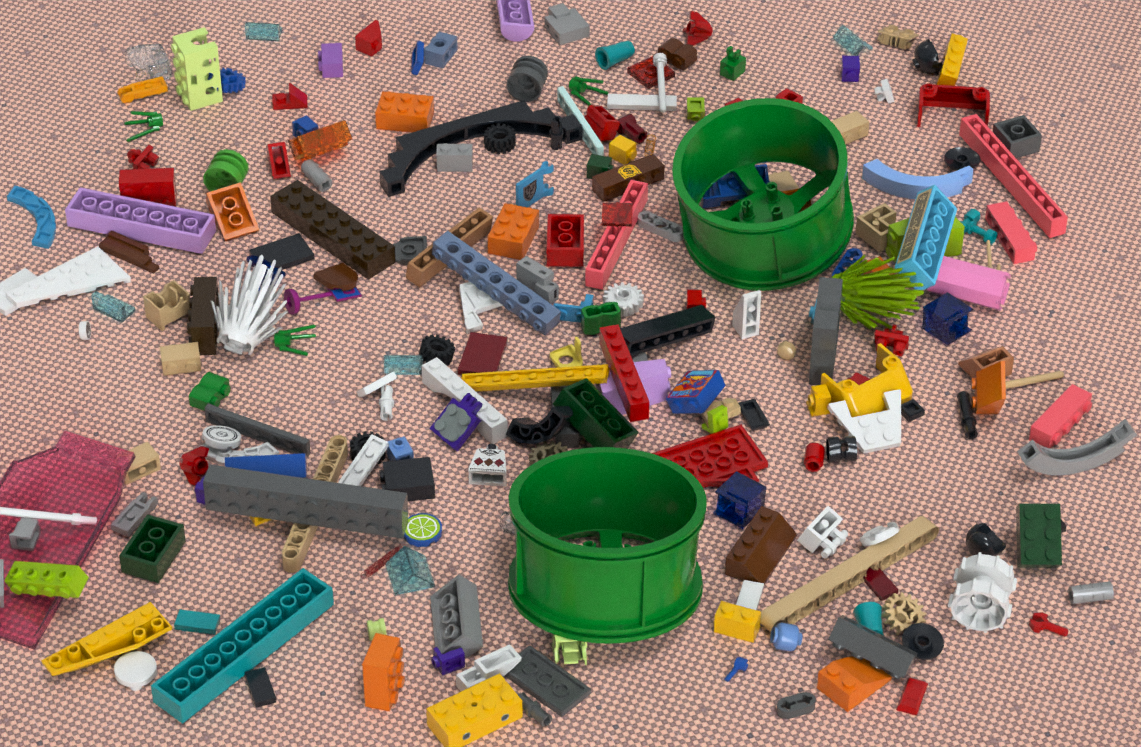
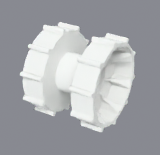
M981 552L968 558L963 557L959 568L955 569L953 581H956L957 587L954 594H950L948 607H951L953 615L952 620H957L966 627V630L973 629L987 633V631L996 628L1002 629L1006 619L1011 616L1012 604H1009V596L1012 591L1016 590L1017 578H1014L1013 565L1009 566L1000 559L999 555L995 557L982 554Z

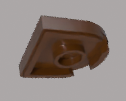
M342 262L315 272L313 279L328 289L342 288V291H348L356 287L358 274Z

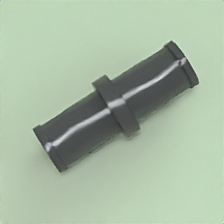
M524 692L517 694L522 699V709L525 710L528 717L534 718L543 727L551 723L552 716L541 708V704L531 700Z

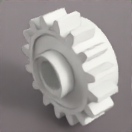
M621 282V285L618 286L614 283V287L608 286V291L604 290L603 303L617 302L621 310V317H627L639 312V308L643 307L644 294H642L641 289L638 290L637 285L631 287V283L624 285Z

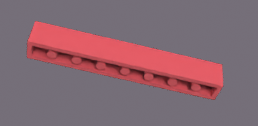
M630 180L585 269V286L604 289L638 220V214L642 212L648 200V183Z

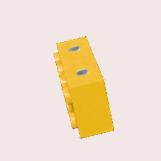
M499 673L426 708L427 726L444 747H463L522 718V699Z

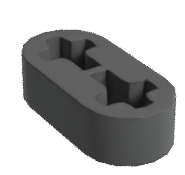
M802 692L782 698L777 702V715L782 719H791L809 714L815 710L816 698L809 692Z

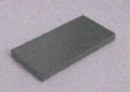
M530 645L519 653L522 657L521 661L505 675V677L561 717L591 694V688Z

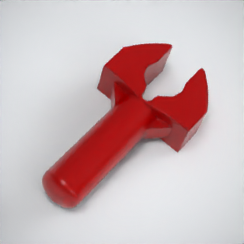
M1043 612L1033 613L1032 619L1029 621L1030 628L1036 633L1046 629L1066 637L1069 632L1067 628L1049 622L1048 614Z

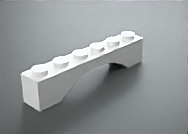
M436 357L421 365L422 382L431 391L443 393L459 402L467 393H470L483 404L476 414L482 420L477 429L487 441L495 444L508 437L506 435L508 430L507 419Z

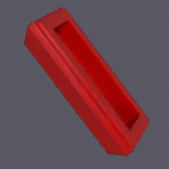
M908 678L896 710L917 716L928 683Z

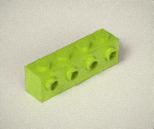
M14 561L4 582L13 593L18 595L22 593L33 596L46 595L48 597L79 598L89 577L79 565Z

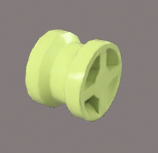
M384 618L374 622L367 620L370 641L373 640L375 633L387 635Z

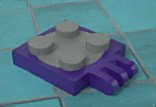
M467 393L460 402L452 398L429 429L454 450L459 451L482 421L476 414L483 404L470 393Z

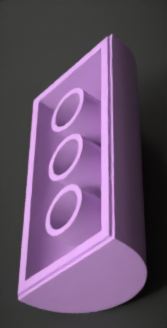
M496 0L502 35L514 42L529 38L534 31L530 0Z

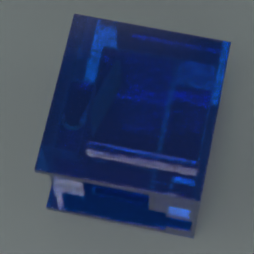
M947 292L923 306L922 329L946 345H949L972 331L968 327L969 312L973 311V308Z
M736 471L715 491L718 494L717 509L713 514L743 529L751 522L760 507H764L766 486Z

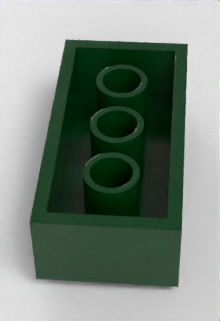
M587 378L563 388L553 403L554 406H569L572 409L573 415L569 422L593 447L627 449L639 433Z

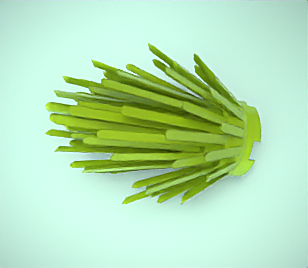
M863 255L844 272L832 276V278L843 279L840 310L854 324H857L858 320L871 330V326L873 328L877 327L874 322L869 320L872 319L892 329L891 325L863 310L874 312L887 318L892 317L901 320L899 315L887 311L913 316L915 313L903 310L905 308L920 309V307L912 305L919 304L913 301L917 296L923 295L924 291L905 289V287L924 286L923 283H911L909 281L910 278L905 277L916 275L915 272L892 274L902 271L903 268L893 269L890 267L862 275L893 261L895 257L885 261L879 260L880 258L876 257L867 262L868 260L862 261L865 258V255Z

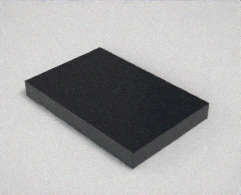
M299 233L249 250V255L255 264H257L259 256L263 255L262 264L267 266L264 276H266L268 269H270L273 260H276L273 273H275L280 267L284 270L315 259L314 253Z

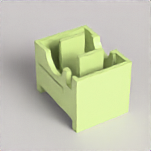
M552 634V650L556 664L560 659L558 648L561 647L564 665L576 664L578 660H584V664L587 665V642L567 639Z

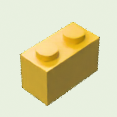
M721 601L715 614L714 632L754 643L760 630L761 611Z

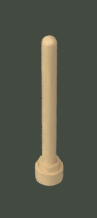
M1056 371L1005 381L1006 389L1060 379L1064 377V373Z

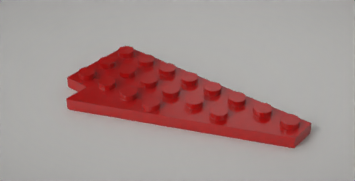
M742 424L651 453L673 461L685 468L700 482L703 488L741 485L757 486L759 485V479L754 472L768 467L767 459Z

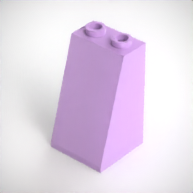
M665 359L634 362L649 399V406L666 401L667 394L671 391L670 381L668 380V378H671L670 366H666ZM609 370L607 383L596 384V388L622 415L627 414Z

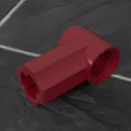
M627 114L617 119L620 122L619 128L616 131L618 134L622 135L625 133L638 144L643 143L647 138V131L637 124L632 114Z

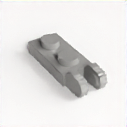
M140 493L112 522L111 530L129 537L146 515L155 509L159 499L152 496L148 500L147 493Z

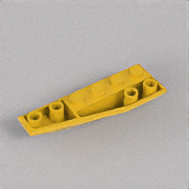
M149 602L41 660V662L52 676L72 672L135 650L173 628L156 607Z

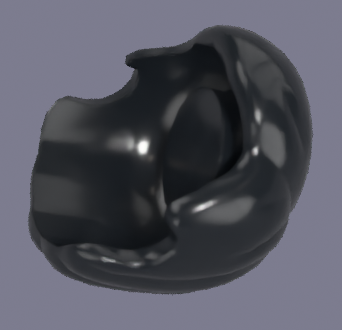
M986 523L974 525L966 535V546L972 556L978 555L981 552L982 554L996 557L1006 547V543Z

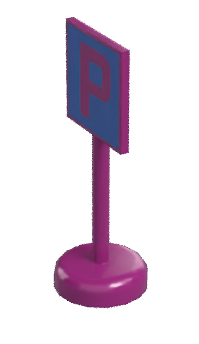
M357 287L348 291H342V288H334L333 290L328 289L329 292L299 298L298 293L294 289H286L284 301L287 300L285 307L288 313L294 315L300 311V302L333 296L336 302L362 297V294Z

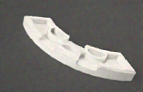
M268 442L256 447L245 448L244 451L232 450L231 447L221 450L212 448L207 444L201 445L209 448L207 458L204 457L205 459L224 466L225 457L280 455L279 451Z

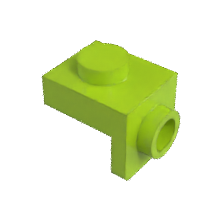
M687 97V119L699 121L704 118V97Z
M720 405L707 412L708 428L705 423L701 425L703 430L711 434L727 429V407Z

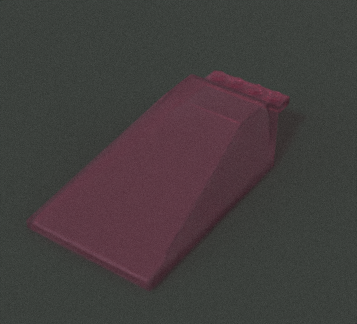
M64 431L55 447L18 461L13 460L0 481V507L71 515L72 513H80L81 516L97 517L96 525L80 524L78 526L71 525L70 522L38 519L41 534L34 551L11 548L9 534L14 532L21 517L0 515V559L4 561V580L14 561L79 565L81 568L122 496L127 471L136 457L134 452ZM4 582V608H0V638L35 650L64 598L60 596L48 597L46 595L33 596L22 593L18 595L13 593Z

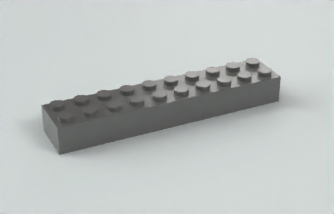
M211 464L203 480L206 510L402 539L408 524L407 493Z

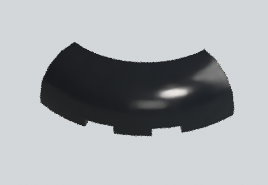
M554 406L539 423L529 417L513 418L506 435L519 443H542L552 439L565 428L573 415V411L569 406Z

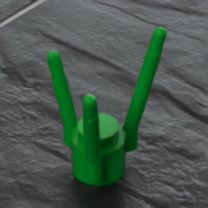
M575 76L569 82L571 94L577 96L588 106L591 103L579 93L589 89L601 94H609L607 91L585 83L603 84V80Z
M131 111L132 115L149 117L142 120L124 122L125 125L147 123L148 127L152 128L127 138L126 141L129 142L151 132L160 131L159 127H163L161 113H157V111Z
M316 325L279 330L274 335L275 347H280V351L307 356L308 352L287 346L291 345L292 339L316 337V334L291 335V333L313 329Z

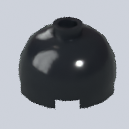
M927 39L918 44L914 51L915 59L912 60L915 68H920L926 74H934L941 71L942 62H938V53L933 43Z

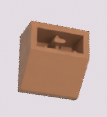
M1001 346L958 362V365L971 378H974L977 371L1000 361H1005L1006 377L1012 374L1014 357Z

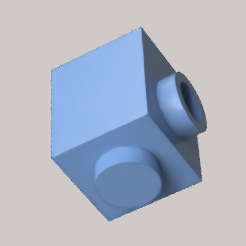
M405 436L387 441L389 443L387 457L390 461L414 458L413 450Z

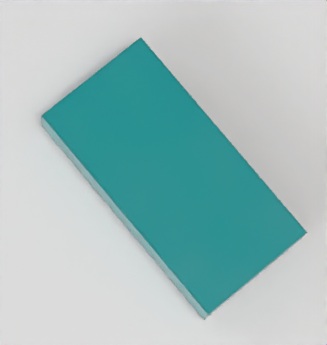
M180 609L174 627L176 630L215 635L221 619L219 614Z

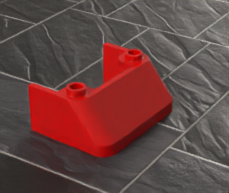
M930 83L922 85L918 99L917 127H921L923 106L984 110V123L988 126L990 92L984 87L935 85Z

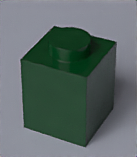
M591 154L587 163V179H592V176L614 169L612 157Z

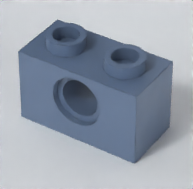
M439 31L431 39L429 45L424 48L425 64L444 68L458 50L457 36Z

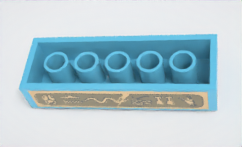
M935 184L917 193L895 264V269L903 268L902 271L898 272L899 274L916 273L913 276H905L910 278L909 281L911 283L924 284L923 287H913L915 290H924L936 284L957 212L955 205Z

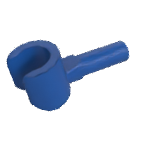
M737 657L734 667L724 678L725 681L729 682L738 670L745 672L748 668V659Z

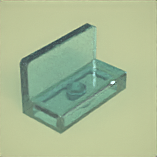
M245 23L246 40L280 41L282 27H279V24Z
M843 24L833 36V39L854 56H858L864 46L870 50L873 48L858 34Z
M95 291L91 295L94 310L121 323L136 311L135 307L109 294L105 296Z
M384 355L385 375L393 371L396 375H422L421 365L424 364V361L422 362L421 355Z

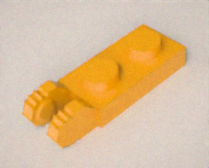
M163 76L123 86L118 89L117 94L120 96L122 103L125 104L131 103L134 99L168 92V86Z

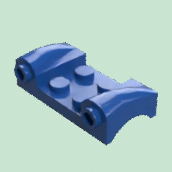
M767 164L755 165L764 183H769ZM728 173L718 179L705 192L701 199L702 208L719 207L723 201L741 200L748 195L734 175Z

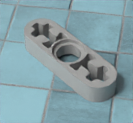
M642 211L638 214L639 227L672 242L683 240L681 225L649 211ZM658 225H663V226H665V227L659 228V227H657V226H658Z

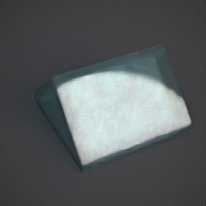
M403 546L385 564L395 595L435 587L425 555L409 547Z

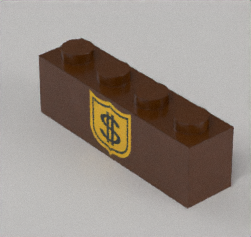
M654 154L592 176V191L603 202L623 195L630 180L645 182L648 185L664 180L665 165Z

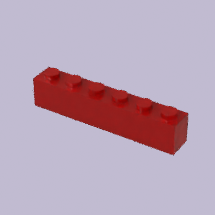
M619 325L600 327L599 345L606 363L609 365L610 373L629 421L635 422L649 419V399Z

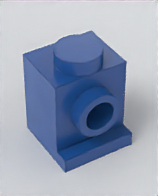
M307 115L292 122L294 137L298 136L306 144L319 140V127Z

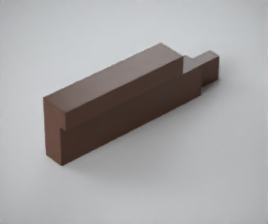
M112 230L99 243V248L105 253L153 274L159 270V265L153 263L152 257L148 256L149 247Z

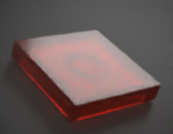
M653 56L627 68V73L647 89L658 85L657 68L653 64ZM667 65L664 67L665 81L675 77V71Z

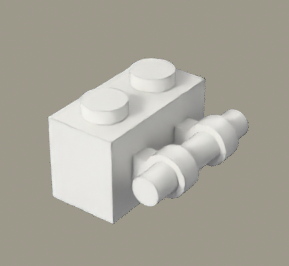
M827 506L805 529L797 541L811 553L819 546H822L821 556L828 558L837 551L838 546L845 543L848 532L846 530L840 532L837 529L843 518ZM829 536L833 538L832 541L828 539Z

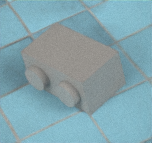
M437 144V172H472L473 144Z

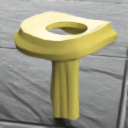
M577 336L575 337L574 346L570 344L550 352V359L556 367L583 365L581 342ZM563 356H570L573 358V361L569 364H562L559 362V359Z

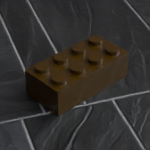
M194 277V285H190V295L193 297H189V307L192 310H188V320L191 322L187 323V333L191 335L189 343L198 342L200 355H216L218 328L211 301L214 302L215 308L216 306L219 307L217 277Z

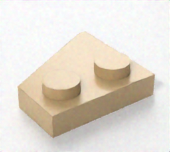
M725 398L722 401L712 402L704 413H700L707 428V412L720 405L727 407L728 419L741 414V407L736 398Z

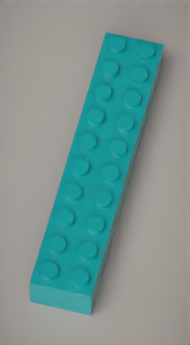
M302 568L151 685L153 702L183 724L242 678L245 672L252 670L334 605L333 588Z

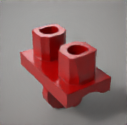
M149 144L142 153L140 149L129 150L127 153L128 162L132 163L133 169H150L151 167L145 163L153 167L157 164L159 156L152 152L153 146Z
M893 324L892 329L885 328L884 331L875 330L876 352L877 345L880 343L886 348L887 346L894 347L893 354L903 356L905 350H908L909 336L903 335V331L897 330L896 324Z

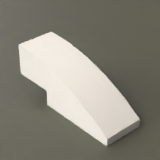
M509 644L474 660V667L456 674V687L463 691L499 673L504 677L521 661L522 657Z

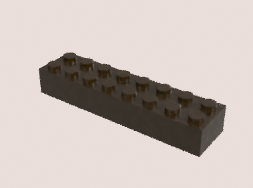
M299 180L294 181L270 196L273 214L368 280L396 263L395 246Z

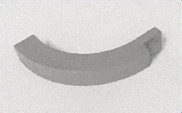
M1124 419L1103 436L1082 446L1069 449H1051L1039 445L1032 439L1017 452L1024 464L1036 472L1047 475H1071L1091 470L1114 459L1125 451L1123 446L1136 437L1137 434L1130 423Z

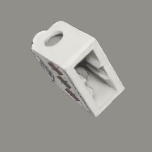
M488 444L486 449H476L468 470L469 484L506 487L505 451L498 450V446L495 444Z

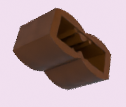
M670 38L658 47V53L666 55L667 63L672 64L678 69L685 70L697 61V49L691 45L683 44L678 39Z

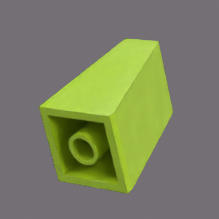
M956 217L945 249L944 256L946 257L962 254L965 226ZM910 218L890 224L888 227L887 247L885 250L889 258L895 257L893 260L895 263Z

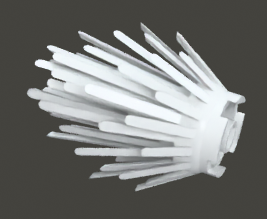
M263 255L259 256L252 272V261L249 260L243 284L241 280L245 262L242 261L240 269L237 267L230 305H228V288L225 287L224 296L220 280L218 293L219 307L216 306L215 308L214 302L211 301L219 332L217 343L219 344L221 341L225 344L224 348L236 354L242 355L244 351L249 352L248 355H251L257 345L282 329V327L275 329L272 326L288 312L280 313L276 317V314L287 303V300H285L272 315L269 313L286 284H283L277 293L274 294L283 278V274L278 278L282 267H280L273 281L271 279L276 260H273L262 283L267 266L262 264Z

